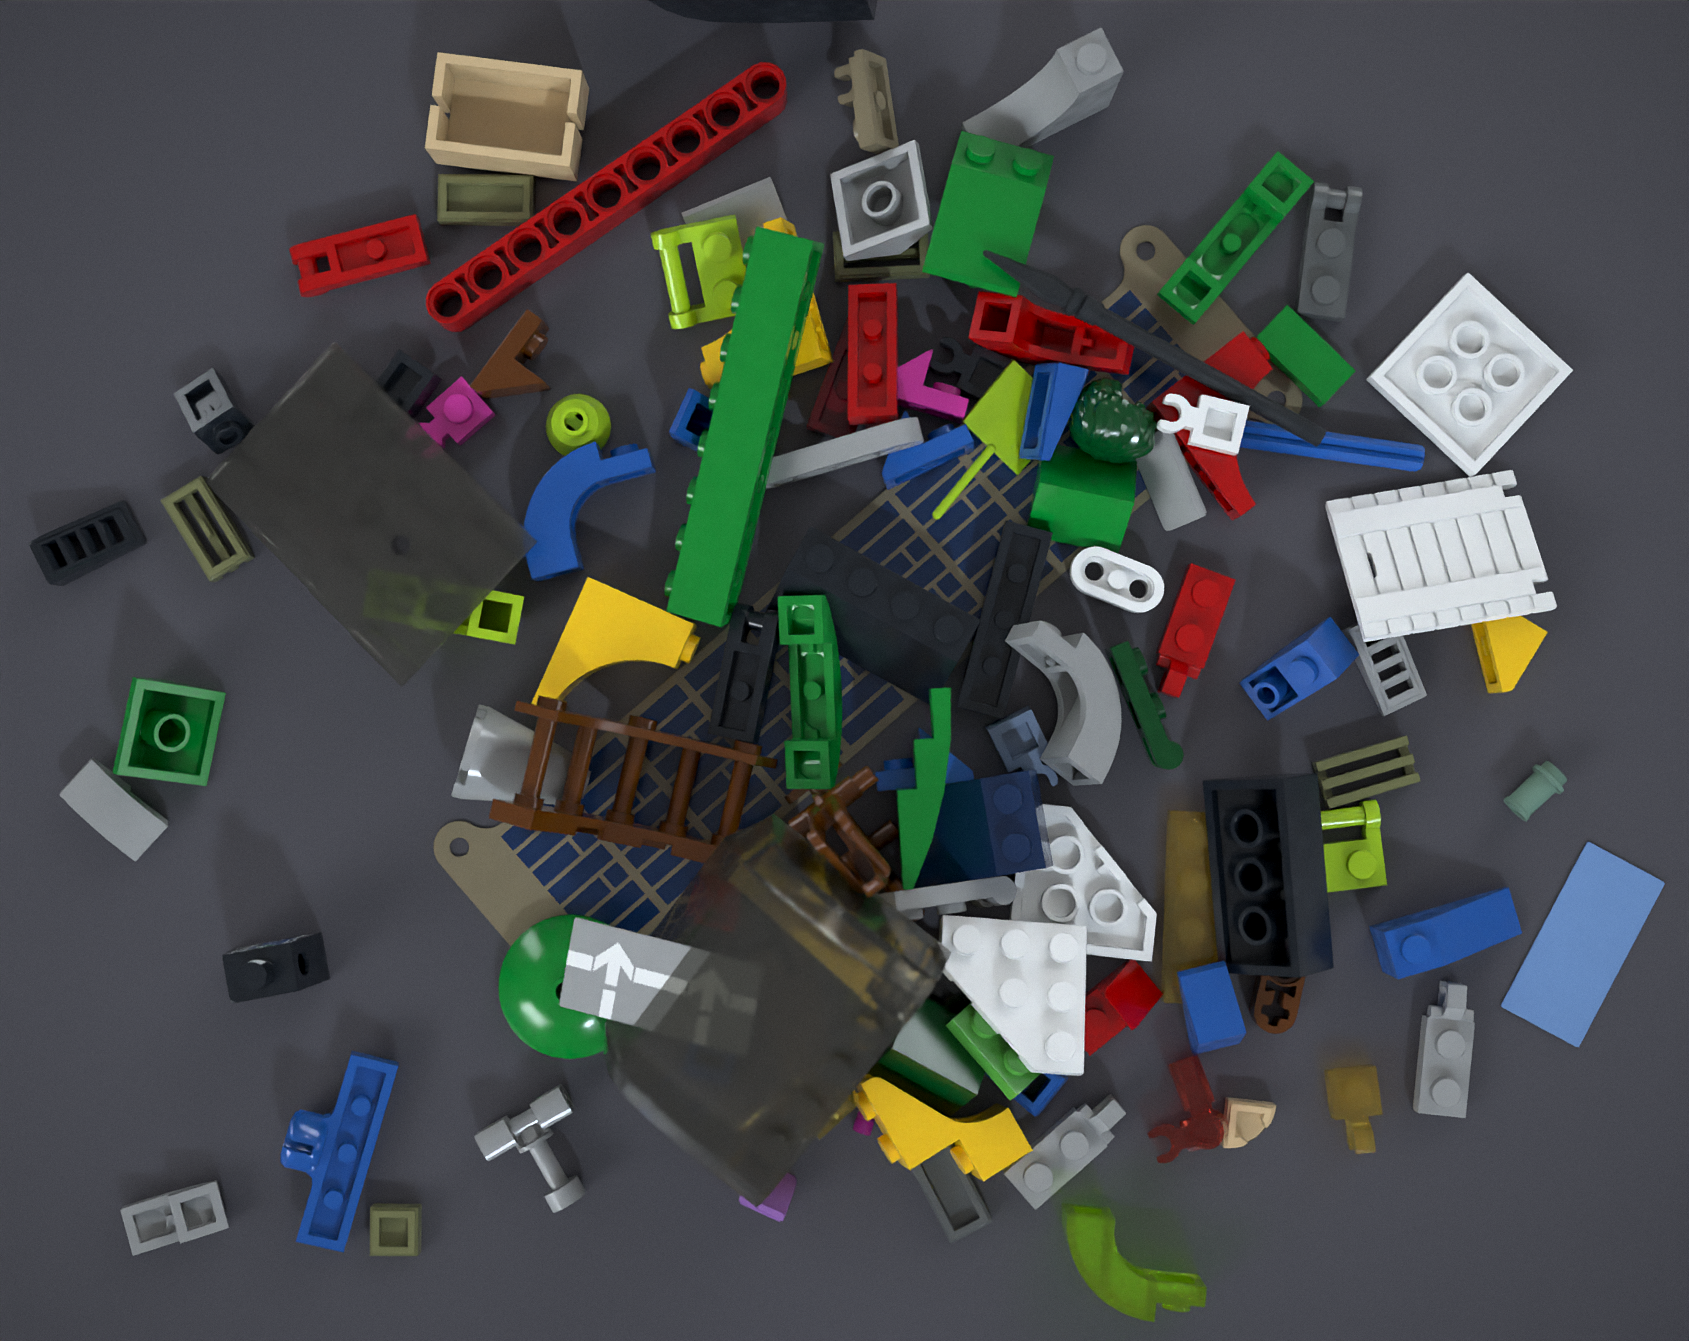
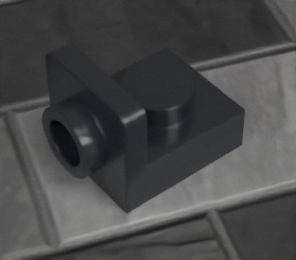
M213 367L173 393L192 432L218 455L234 447L256 431L252 420L239 409L224 378Z

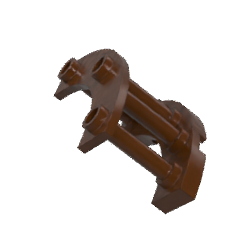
M538 695L536 704L516 702L514 711L538 716L521 791L520 793L515 792L513 801L493 799L489 814L490 819L528 830L574 836L576 832L598 835L597 839L637 848L645 845L665 850L666 844L672 845L670 853L672 856L727 870L747 871L753 864L756 853L740 849L741 840L736 837L753 765L775 769L778 759L761 755L763 746L735 740L733 748L658 731L656 730L658 721L629 715L627 724L567 711L568 702ZM563 722L579 725L562 798L556 799L554 807L544 806V799L540 797L557 723ZM598 729L629 736L612 809H607L605 817L584 813L585 805L581 804ZM648 740L683 748L666 820H660L659 828L634 823L635 815L631 814ZM701 752L735 760L718 833L712 834L711 841L687 835L688 826L684 825Z

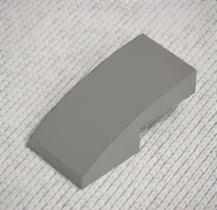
M92 757L60 791L59 795L95 830L136 862L168 827L169 821L131 793V786Z
M217 1180L157 1195L124 1205L120 1209L133 1256L178 1241L181 1244L229 1228Z

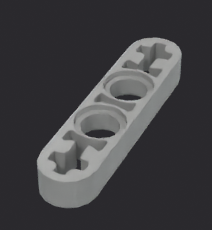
M918 417L895 420L773 457L766 489L779 487L917 446L924 442Z

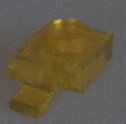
M1367 1064L1325 1069L1330 1117L1334 1120L1345 1119L1349 1150H1355V1154L1376 1152L1374 1134L1368 1117L1383 1115L1376 1066Z

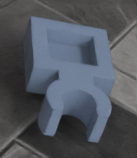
M1029 706L985 727L1008 772L1021 767V771L1037 770V774L1043 773L1046 775L1052 786L1058 784L1055 771L1039 758L1042 756L1048 743Z

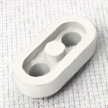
M1089 547L1082 550L1074 557L1070 565V579L1077 590L1132 613H1143L1153 609L1159 604L1164 594L1162 577L1154 568L1102 547ZM1089 563H1095L1101 568V577L1096 581L1088 579L1085 575V568ZM1133 581H1140L1144 584L1145 594L1142 598H1135L1130 594L1129 586Z

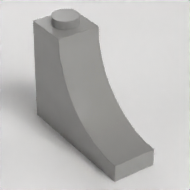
M1102 27L1057 49L1047 65L1023 86L985 111L962 122V131L1027 148L1107 108L1124 71Z

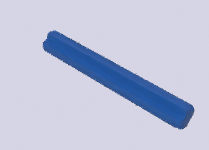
M1246 421L1240 444L1241 448L1413 472L1422 468L1425 457V448L1422 445L1326 432L1322 442L1315 447L1275 424Z

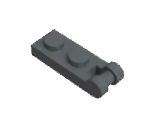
M1314 182L1311 185L1294 309L1300 317L1338 322L1345 319L1357 217L1362 201L1361 187L1346 186L1344 190L1330 189L1328 183ZM1325 208L1340 209L1339 222L1324 220Z

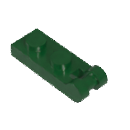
M1129 641L1104 649L1149 761L1157 768L1168 770L1177 768L1183 761V749L1178 743L1169 741L1161 723V720L1167 718L1166 711L1156 691L1149 693L1143 676L1149 674L1141 650L1138 647L1132 649Z

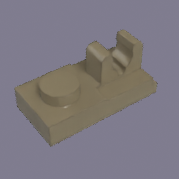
M859 49L854 51L855 56L849 58V64L840 66L834 71L835 78L842 81H850L852 79L853 85L847 94L838 96V102L851 108L854 107L853 132L860 149L881 154L899 146L886 58Z

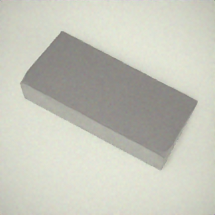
M771 177L681 213L685 224L735 214L743 251L750 235L754 236L756 226L764 228L763 223L779 217L787 220Z
M1157 431L1154 436L1153 450L1146 456L1136 458V461L1161 524L1166 531H1171L1206 516L1205 513L1207 511L1174 433L1168 434Z

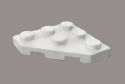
M1043 804L1053 866L1014 873L1013 882L1016 886V896L1011 902L1009 920L1087 926V955L1152 962L1157 913L1088 830L1072 807Z
M942 915L939 926L938 968L950 981L953 980L970 999L971 1005L997 1034L1000 1033L1019 1055L1018 1058L1027 1069L1034 1073L1075 1076L1084 1074L1087 926Z

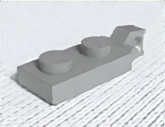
M1440 981L1438 1004L1428 1005L1427 1014H1422L1413 1110L1417 1113L1466 1118L1475 1022H1473L1474 1010L1466 1009L1467 986L1459 982Z
M1111 1094L1092 1110L1086 1103L1077 1109L1073 1107L1030 1145L1032 1148L1031 1152L1004 1168V1175L1031 1206L1037 1210L1108 1147L1107 1144L1115 1137L1110 1129L1126 1115L1124 1108Z

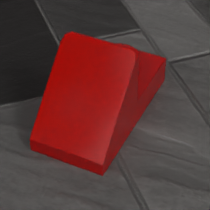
M1126 960L1085 993L1084 1049L1089 1056L1128 1026L1131 1031L1137 1028L1163 995L1136 960Z

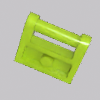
M735 214L664 228L650 234L653 248L659 250L672 308V311L668 313L672 329L688 328L698 323L736 315L731 312V303L736 287L739 284L743 285L746 265L743 264L742 260L743 250ZM692 242L704 303L690 306L678 245Z
M1375 799L1360 801L1359 806L1321 811L1322 830L1360 825L1362 834L1360 839L1323 843L1327 892L1387 885L1380 832L1381 814L1378 802Z

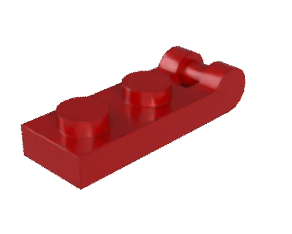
M416 214L300 243L289 248L292 263L299 267L301 279L297 282L302 297L319 296L332 289L431 264L420 219ZM328 257L331 270L320 273L317 261Z

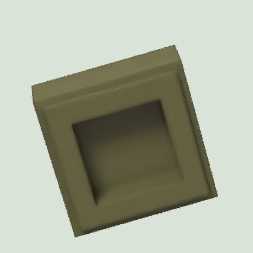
M374 1203L370 1207V1256H418L421 1253L422 1204Z

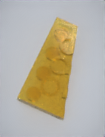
M1168 810L1161 990L1163 995L1161 1001L1164 1003L1182 1004L1177 972L1218 962L1205 811Z

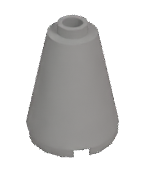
M479 704L451 796L464 800L493 801V799L513 801L515 792L520 793L535 732L495 709ZM554 742L540 797L544 799L543 804L555 805L556 799L562 798L572 752ZM588 770V774H587V778H586V782H585V787H584L582 799H583V797H584V795H585V792H586V789H587V785H588V782H589V778H590V774H591V771H589V770Z

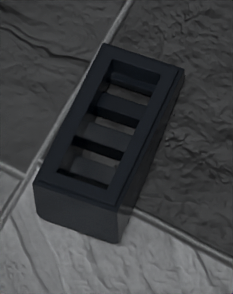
M123 500L45 533L29 542V546L47 582L56 586H64L147 544L127 502ZM112 519H115L125 539L120 543H117L107 523ZM95 528L106 549L99 551L90 533ZM77 537L87 555L83 559H80L71 541ZM55 548H60L68 565L63 566Z

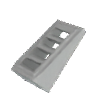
M1358 623L1341 630L1360 654L1355 659V662L1382 716H1386L1427 696L1404 636L1388 637L1367 646L1363 642ZM1390 647L1393 655L1374 664L1371 655ZM1398 663L1401 672L1381 681L1378 673ZM1406 680L1410 689L1388 699L1385 690Z

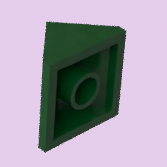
M915 989L911 991L865 1068V1073L884 1079L946 1117H950L978 1094L985 1071L945 1026L959 1013Z

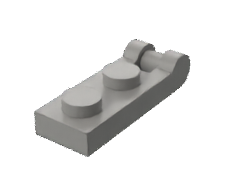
M998 876L873 895L875 914L893 912L894 920L897 922L924 918L923 908L936 906L938 915L967 911L965 901H970L978 908L1008 905L1015 899L1016 886L1009 877Z

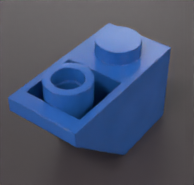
M1329 617L1294 639L1243 678L1239 684L1265 718L1270 720L1336 680L1360 654L1333 619Z

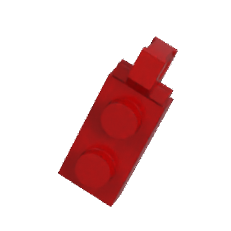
M1192 563L1188 564L1156 654H1159L1156 665L1165 668L1157 692L1172 698H1179L1187 677L1198 679L1201 669H1204L1236 579Z

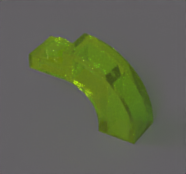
M1062 1203V1227L1073 1261L1087 1285L1108 1305L1128 1316L1155 1322L1156 1302L1162 1303L1161 1306L1163 1308L1176 1312H1188L1191 1306L1205 1307L1207 1287L1198 1274L1144 1269L1130 1263L1118 1252L1114 1237L1116 1219L1110 1208Z

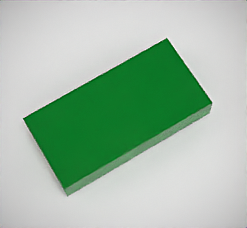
M1288 305L1256 336L1267 349L1270 361L1319 408L1356 371Z

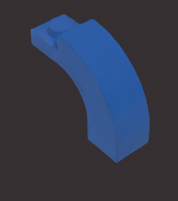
M593 442L561 458L543 476L530 499L524 521V549L533 580L541 582L585 570L576 538L577 517L583 504L594 492L605 486L655 473L653 457L648 448L639 450L638 444L624 445L610 451L611 458L604 459L599 445Z

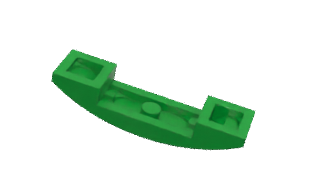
M1277 151L1157 295L1194 325L1314 181Z
M826 595L778 596L780 645H788L793 737V739L784 741L786 788L831 789L835 786L840 758L842 684L837 638Z

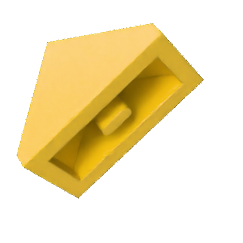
M1522 616L1471 624L1487 692L1504 693L1512 691L1548 632Z

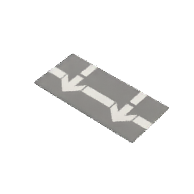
M575 918L559 1005L747 1055L765 967L758 963Z

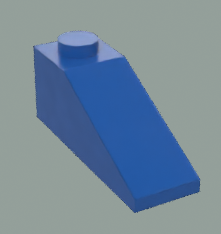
M1509 887L1499 888L1369 926L1382 972L1396 979L1448 965L1522 934Z

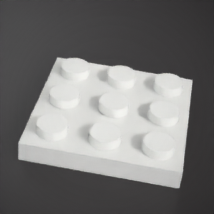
M1466 273L1366 380L1471 477L1480 471L1569 376L1573 369L1471 274Z

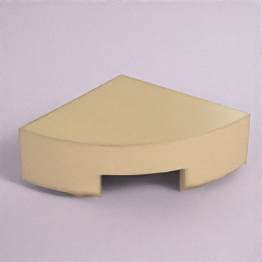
M1226 1097L1220 1145L1223 1148H1237L1248 1144L1247 1142L1256 1138L1271 1124L1276 1111V1105L1273 1102Z

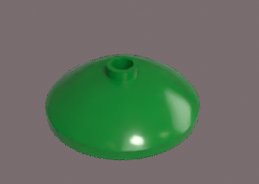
M579 914L553 916L527 929L508 950L499 975L498 989L501 1008L515 1034L534 1050L551 1057L563 1059L583 1058L597 1054L617 1042L631 1026L559 1005L561 996L558 992V986L564 980L574 919L581 918L610 926L599 919Z

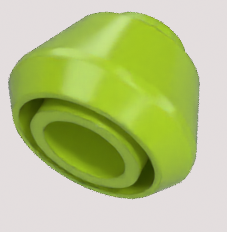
M572 394L563 397L550 409L546 420L547 437L551 445L564 456L593 442H596L600 450H602L611 432V421L605 407L597 399L585 394ZM576 415H581L583 417V421L578 419ZM568 426H571L572 428H574L575 431L569 430V429H568Z

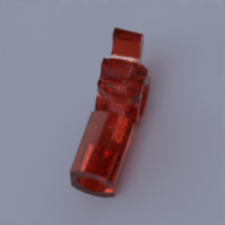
M1198 1054L1167 1065L1184 1112L1190 1111L1192 1117L1180 1120L1179 1127L1177 1128L1170 1124H1160L1147 1133L1149 1139L1162 1135L1166 1136L1171 1142V1150L1163 1152L1156 1157L1158 1163L1173 1161L1181 1154L1182 1149L1185 1148L1189 1152L1213 1149L1219 1146L1228 1134L1229 1127L1225 1116L1212 1108L1211 1103L1215 1099Z

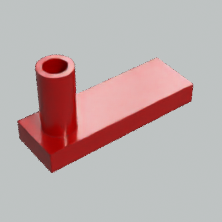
M896 283L848 285L849 425L864 424L865 429L898 420V290Z

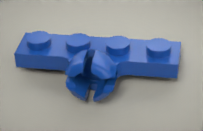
M351 1051L338 1099L332 1112L319 1114L301 1109L292 1116L280 1153V1162L286 1168L306 1172L312 1177V1187L296 1242L344 1253L399 1062Z

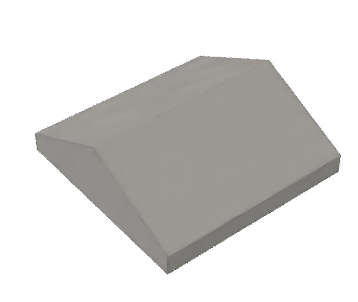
M916 140L830 174L843 257L847 261L901 254L934 228L920 148Z

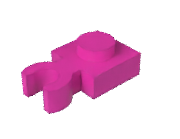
M461 376L426 407L434 419L430 423L414 425L408 431L406 437L414 443L425 434L431 435L433 444L422 455L427 460L433 461L441 456L445 449V441L450 436L461 446L496 414Z

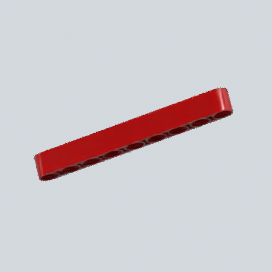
M760 62L751 66L445 276L428 290L426 308L429 315L444 329L451 332H461L470 328L777 117L785 109L788 102L787 83L783 71L777 65L770 62ZM769 82L778 88V92L769 99L759 98L753 93L754 89L761 83ZM724 109H731L739 114L738 120L730 126L719 125L714 119ZM684 136H693L700 141L696 150L690 153L679 152L675 149L677 141ZM645 163H655L661 167L659 174L651 180L639 179L636 176L638 168ZM608 189L619 191L621 197L615 206L604 208L597 204L598 197L603 191ZM576 216L581 219L580 228L575 233L563 235L558 232V226L564 218ZM537 243L541 245L542 251L536 260L532 262L519 260V253L526 244ZM489 270L501 271L502 279L495 288L485 290L480 287V280L485 272ZM452 296L461 297L462 307L460 311L451 317L442 316L441 307L443 302Z

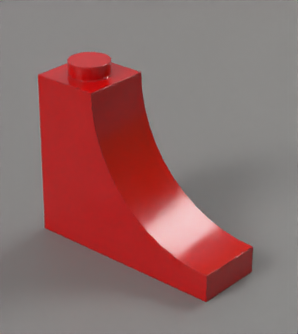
M1244 331L1204 361V363L1253 390L1263 377L1273 369L1267 362L1270 360V355L1265 346L1256 337L1249 339ZM1185 375L1154 399L1145 409L1154 413V420L1156 422L1160 419L1175 422L1179 418L1178 410L1174 406L1162 404L1163 398L1167 394L1183 396L1192 407L1197 406L1198 397L1202 394L1228 401L1232 400ZM1181 429L1179 432L1174 433L1185 461L1232 521L1241 517L1256 505L1243 482L1237 455L1233 456L1187 445L1190 430Z

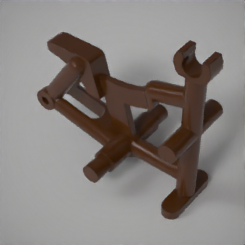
M840 760L838 768L843 765ZM868 765L851 777L848 775L831 789H794L784 797L790 805L809 791L814 802L790 819L787 826L773 835V839L782 851L785 852L798 841H804L808 838L814 848L831 863L829 866L839 880L844 878L857 893L866 894L870 898L882 888L886 893L903 891L901 880L879 853L880 850L899 837L897 826L889 819L867 836L847 810V807L863 796L864 791L879 781ZM831 826H833L849 849L842 856H839L827 842L825 833ZM918 919L905 920V921H906V923L910 926V925H912L914 922H916Z

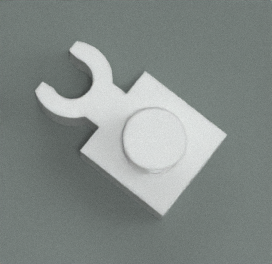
M1167 394L1163 398L1162 404L1174 406L1179 412V418L1175 422L1160 419L1156 426L1159 431L1172 434L1179 432L1181 429L1190 430L1187 445L1233 456L1238 454L1250 406L1203 394L1198 397L1196 407L1190 406L1189 402L1178 394Z

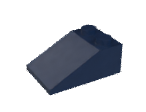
M1027 770L945 785L933 839L913 889L996 877L1053 866L1037 770Z

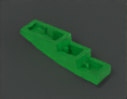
M951 688L929 689L932 738L912 739L915 787L896 788L903 890L913 889L933 839L944 795L951 742Z

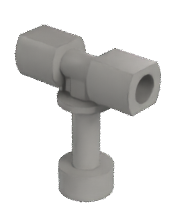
M562 1084L532 1100L529 1104L530 1109L511 1120L506 1115L474 1135L487 1161L494 1159L516 1146L520 1154L529 1150L551 1188L543 1196L553 1213L568 1207L587 1193L577 1175L567 1178L546 1139L554 1134L550 1126L572 1114L575 1110Z

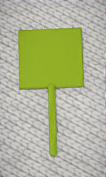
M1012 360L961 421L987 447L933 511L932 517L934 519L942 517L993 453L1016 475H1019L1031 461L1019 458V451L1033 378L1015 360Z

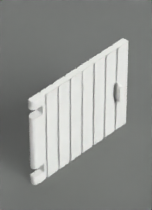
M1513 470L1326 502V512L1363 642L1545 612L1557 607L1553 592L1536 594L1534 588L1535 584L1546 582L1548 577L1522 497L1520 495L1505 497L1503 490L1517 485ZM1367 557H1369L1370 560H1371V564H1372V567H1373V571H1374V574H1375V578L1373 577V573H1372V570H1371V567H1370V563H1369Z

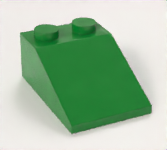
M961 131L922 272L1017 297L1020 283L983 255V251L988 250L1026 265L1054 156L1030 148H1023L990 139L986 136Z

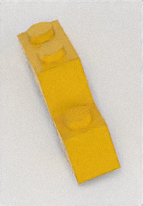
M864 1073L852 1080L859 1091L853 1095V1099L867 1121L875 1119L883 1135L877 1138V1141L891 1164L899 1161L902 1166L911 1170L954 1143L955 1147L950 1149V1152L963 1174L967 1175L971 1172L973 1176L985 1181L1032 1151L1009 1108L998 1103L972 1116L952 1118L940 1114L880 1077Z

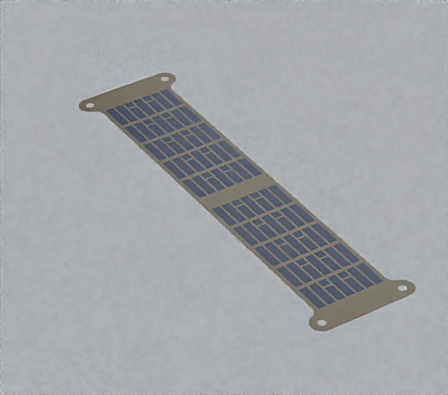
M1138 226L1131 229L1124 236L1120 245V257L1124 265L1123 280L1119 287L1101 302L1105 308L1203 362L1242 331L1246 333L1249 339L1255 337L1220 296L1214 300L1198 321L1192 325L1157 295L1187 258L1163 231L1154 226ZM1149 242L1154 246L1155 254L1153 258L1142 260L1138 257L1136 249L1140 243ZM1134 347L1128 375L1090 371L1084 387L1088 383L1098 379L1101 380L1104 377L1118 380L1122 384L1123 399L1128 400L1131 404L1140 401L1146 408L1154 399L1182 379L1185 374ZM1268 360L1267 362L1273 369L1263 377L1254 390L1266 397L1273 391L1282 392L1286 397L1284 407L1299 414L1303 402L1301 390L1275 364ZM1030 364L1024 369L1032 378L1035 365ZM1248 411L1247 419H1257L1264 423L1274 424L1256 413ZM1067 423L1058 445L1080 449L1071 437ZM969 430L974 440L973 452L894 488L884 490L831 538L979 619L1005 521H1010L1026 526L1040 460H1031L1022 472L1016 475L993 453L942 517L934 519L932 517L933 511L987 447ZM1138 466L1135 503L1131 514L1150 498ZM1051 541L1036 597L1067 571L1074 557L1086 548ZM779 583L752 605L754 611L766 612ZM729 626L693 656L689 664L685 663L619 722L628 724L629 715L658 721L656 728L658 731L733 748L735 739L708 734ZM750 629L746 643L758 646L761 631ZM976 630L956 666L970 655ZM780 639L759 742L753 743L763 746L761 755L778 759L776 769L753 765L736 837L741 840L739 848L744 850L748 849L811 794L807 791L790 805L784 798L794 790L786 788L784 741L793 739L789 652L788 645H780ZM839 655L842 684V734L839 760L844 765L919 699ZM607 731L595 742L589 766L591 774L585 795L581 799V804L585 805L584 813L605 817L607 809H612L628 745V735ZM648 740L631 814L635 815L634 823L659 828L660 820H666L683 748ZM701 752L684 823L685 826H688L687 835L711 841L712 834L718 833L735 760ZM543 804L544 806H555L553 804ZM454 821L439 830L433 845L434 855L438 863L510 946L522 933L536 923L564 914L586 915L599 919L612 927L649 935L700 890L704 877L713 879L723 870L720 867L670 855L672 845L666 844L665 850L645 845L637 848L597 839L598 835L576 832L574 836L535 831L504 822L493 828H479L469 822ZM464 838L468 842L469 850L467 854L458 857L451 852L450 845L454 839ZM560 983L558 986V992L560 996L563 983Z

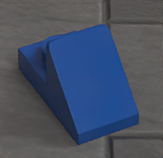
M904 411L901 419L909 418L907 411ZM953 424L944 425L927 435L929 441L888 454L882 470V477L887 490L973 452L974 440L967 425L964 424L956 429Z
M918 728V738H932L924 730ZM949 752L945 784L974 780L973 770ZM912 758L883 761L884 770L875 771V775L879 779L876 782L877 791L915 787Z

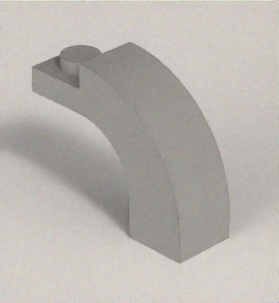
M1041 620L1013 625L1005 642L1047 676L1057 698V724L1040 760L1073 786L1102 784L1117 752L1122 721L1120 696L1107 660L1094 642L1084 633L1061 637V632L1057 627Z

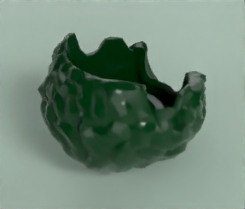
M1104 377L1101 380L1098 379L1088 383L1082 389L1067 422L1071 437L1082 451L1090 454L1095 460L1101 459L1111 463L1135 462L1136 458L1148 455L1153 450L1155 428L1157 426V422L1154 420V413L1146 410L1145 405L1140 401L1131 404L1128 400L1123 399L1120 381Z

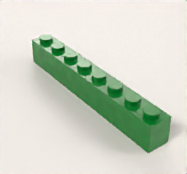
M756 226L754 236L750 235L745 243L742 260L743 264L747 265L743 285L739 284L736 287L732 298L731 312L736 314L732 333H727L723 339L720 349V361L724 362L720 382L716 381L709 396L708 407L710 410H713L709 429H705L702 432L698 443L697 455L702 460L698 477L694 476L687 490L686 502L691 505L687 523L681 525L676 537L675 549L680 552L676 570H671L665 584L664 594L665 597L669 598L667 612L719 627L730 623L733 609L739 601L824 243Z

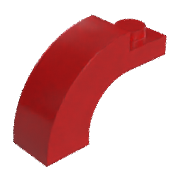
M978 291L968 337L976 344L1000 355L1032 365H1037V363H1063L1089 369L1088 375L1090 371L1129 374L1134 346L1096 325L1092 326L1075 318V316H1068L1040 307L1030 302L1023 295L1012 297L1001 293Z

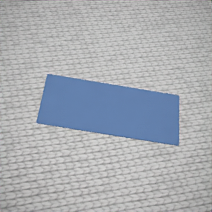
M1587 842L1508 990L1501 1007L1569 1044L1579 1047L1665 883L1591 842Z

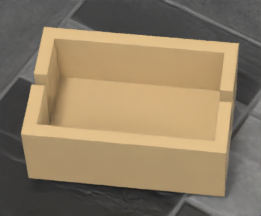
M437 52L432 97L438 106L430 105L425 142L426 151L436 164L577 182L583 141L579 130H584L589 86L583 71ZM445 113H450V119H448Z

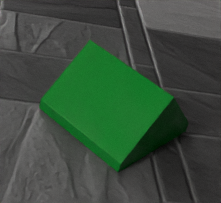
M1057 444L1050 461H1039L1026 526L1052 532L1051 541L1082 548L1102 547L1119 553L1135 503L1137 461L1111 463L1101 459L1095 460L1090 454L1085 453L1081 449Z
M133 677L113 774L207 786L226 693L157 678Z

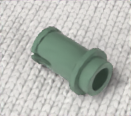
M1545 761L1541 766L1535 764L1532 767L1534 773L1510 796L1504 799V803L1509 809L1525 822L1555 792L1560 795L1564 791L1562 786L1568 781L1565 775L1549 761Z

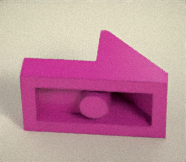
M933 349L898 367V406L955 423H962L961 421L964 419L969 399L960 396L961 390L959 388L940 382H934L932 388L923 386Z

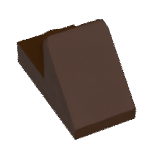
M527 309L471 383L470 387L485 399L550 390L551 388L546 382L523 366L527 359L530 361L535 360L545 348L548 342V337L545 335L549 331L545 322Z

